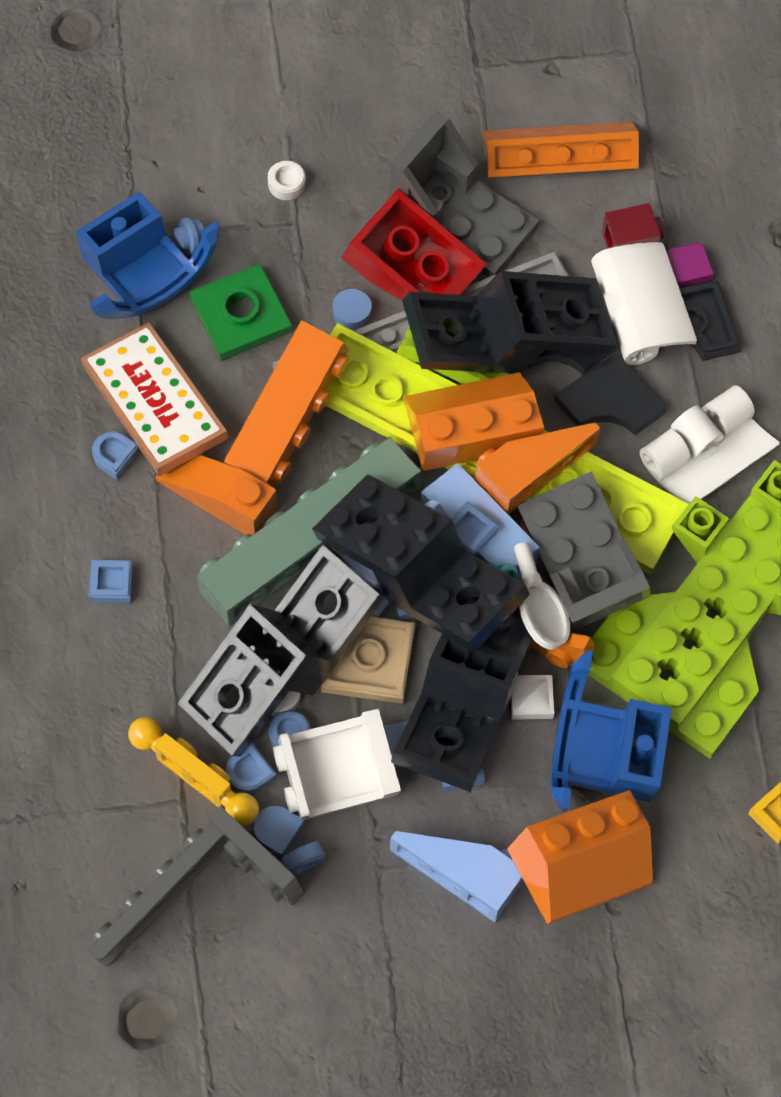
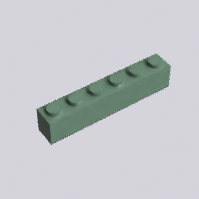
M391 437L381 444L373 443L362 452L359 460L349 467L343 465L336 469L324 485L317 490L315 488L307 490L299 497L296 505L286 512L279 511L273 514L266 521L264 528L254 535H244L234 544L229 553L220 559L219 557L212 558L203 565L200 573L197 575L199 592L228 626L239 620L250 604L260 605L300 576L322 545L329 546L317 539L312 528L367 474L408 496L420 488L421 471ZM378 518L368 519L364 523H373Z

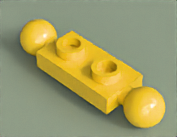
M140 717L132 722L129 727L128 737L135 748L144 751L152 749L156 753L158 761L218 808L220 806L222 808L225 807V811L242 827L251 825L259 815L257 800L248 793L235 794L231 790L230 777L214 763L207 766L196 757L198 755L197 751L182 738H178L175 741L166 733L162 736V729L153 718Z

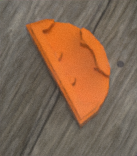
M570 633L568 640L561 647L554 650L540 646L534 639L530 645L533 649L546 656L552 664L560 668L572 666L584 653L589 650L593 651L595 648L590 636Z

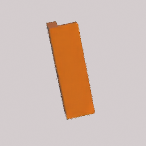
M632 122L483 131V140L486 144V170L488 178L639 169V131Z

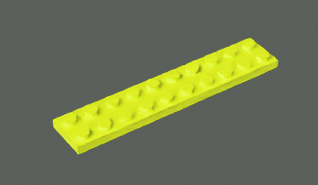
M337 323L330 335L345 343L349 349L346 355L350 359L343 374L339 378L334 376L327 389L330 392V397L325 406L387 438L391 437L396 443L418 454L403 400L404 396L456 386L457 384L428 369H421L420 365ZM589 452L528 499L535 498L592 471L624 541L626 540L641 570L650 575L674 534L672 525L689 505L679 498ZM478 460L460 463L459 465L475 480L476 463ZM454 465L446 466V467H444V468H446V469L449 470V469H451Z

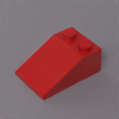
M399 188L352 239L341 257L370 283L400 300L409 292L461 295L487 265V263Z

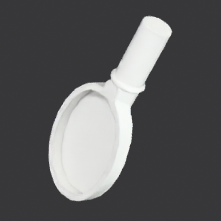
M527 542L519 543L514 546V552L522 576L521 581L526 584L530 593L519 605L523 623L528 633L540 646L549 650L557 649L568 640L570 634L568 613L555 590L542 582L540 574L537 572L530 544Z

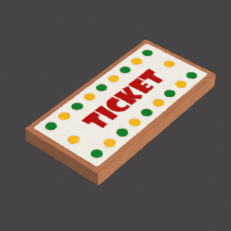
M149 322L80 358L83 368L158 476L229 439L227 430Z

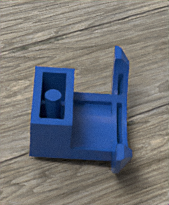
M139 191L75 231L82 259L119 300L113 301L104 293L89 303L92 311L105 319L129 318L149 312L172 299L195 280L208 264L217 244L219 223L216 221L201 231L199 245L189 260L167 237L162 215Z
M590 650L584 653L572 665L562 700L555 736L550 773V794L563 812L569 809L572 789H569L568 785L613 795L630 790L636 800L650 802L661 787L672 708L634 699L629 700L624 710L582 702V693L591 669L593 651Z

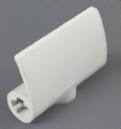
M647 242L612 247L600 251L592 258L591 262L602 292L606 310L627 365L635 366L651 361L657 356L659 347L696 344L697 339L663 243Z
M733 385L702 408L696 405L684 412L674 421L671 429L640 450V457L647 470L669 494L689 504L695 496L701 500L774 450L780 442L752 419L755 410L751 399L742 388Z

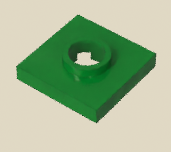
M261 264L189 292V298L221 361L292 332V324ZM241 297L252 300L254 309L246 317H234L226 310V305L228 307L233 302L242 301Z

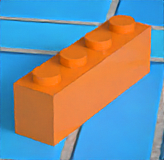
M301 320L226 456L224 463L243 469L271 487H274L276 482L281 484L290 471L292 463L288 460L295 447L300 449L310 434L311 427L308 426V423L314 412L320 413L330 397V392L327 389L334 376L339 378L348 365L350 357L346 354L349 349L345 343Z

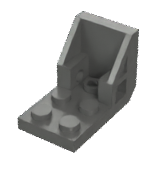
M436 110L390 163L389 198L399 188L487 263L481 271L482 274L487 277L494 276L504 270L538 229L539 220L477 181L478 162L451 120Z
M592 471L517 505L533 541L540 547L539 554L575 631L650 597V586L626 540L624 541Z

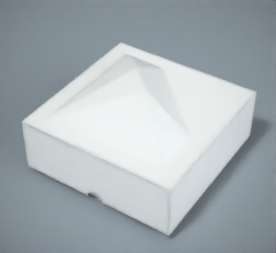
M518 675L511 697L512 720L553 719L552 675Z

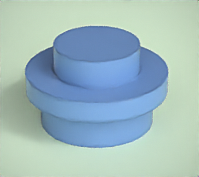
M181 218L178 221L177 228L174 229L175 244L187 256H193L201 239V231L204 229L198 219Z

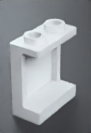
M379 709L363 712L360 717L291 735H288V733L281 734L278 739L280 746L273 747L278 771H287L291 786L284 788L289 812H298L300 819L307 820L394 797L401 791L394 763H391L392 756Z

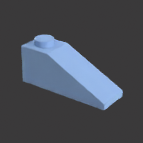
M395 831L391 836L390 851L493 922L498 920L524 883L521 874L506 849H502L500 852L491 845Z

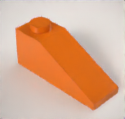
M590 423L507 441L497 450L494 447L490 448L481 455L476 463L475 481L509 515L518 508L517 505L524 503L596 446L600 427L596 423Z
M198 455L167 473L155 477L158 483L244 535H254L265 527L266 521L278 511L276 489L243 469L202 455Z

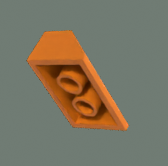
M520 372L407 395L403 398L422 471L475 461L490 448L494 447L497 450L507 441L540 435L544 431L534 391Z
M630 790L527 826L507 849L547 925L646 888L653 883L651 827Z

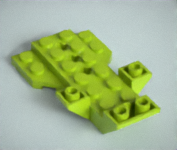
M776 460L771 463L752 488L750 496L729 523L727 516L695 496L672 525V530L696 561L697 565L676 592L652 594L642 601L609 615L591 638L595 648L588 675L626 702L634 699L671 707L668 731L709 759L719 749L759 692L748 639L767 613L781 615V464ZM708 609H714L720 613L714 619L706 614ZM685 639L687 641L691 639L697 643V646L693 645L690 650L685 648L683 644ZM661 670L673 672V678L670 676L668 681L660 677Z

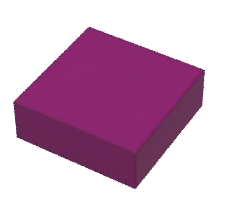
M702 242L666 250L679 288L713 280L714 273Z

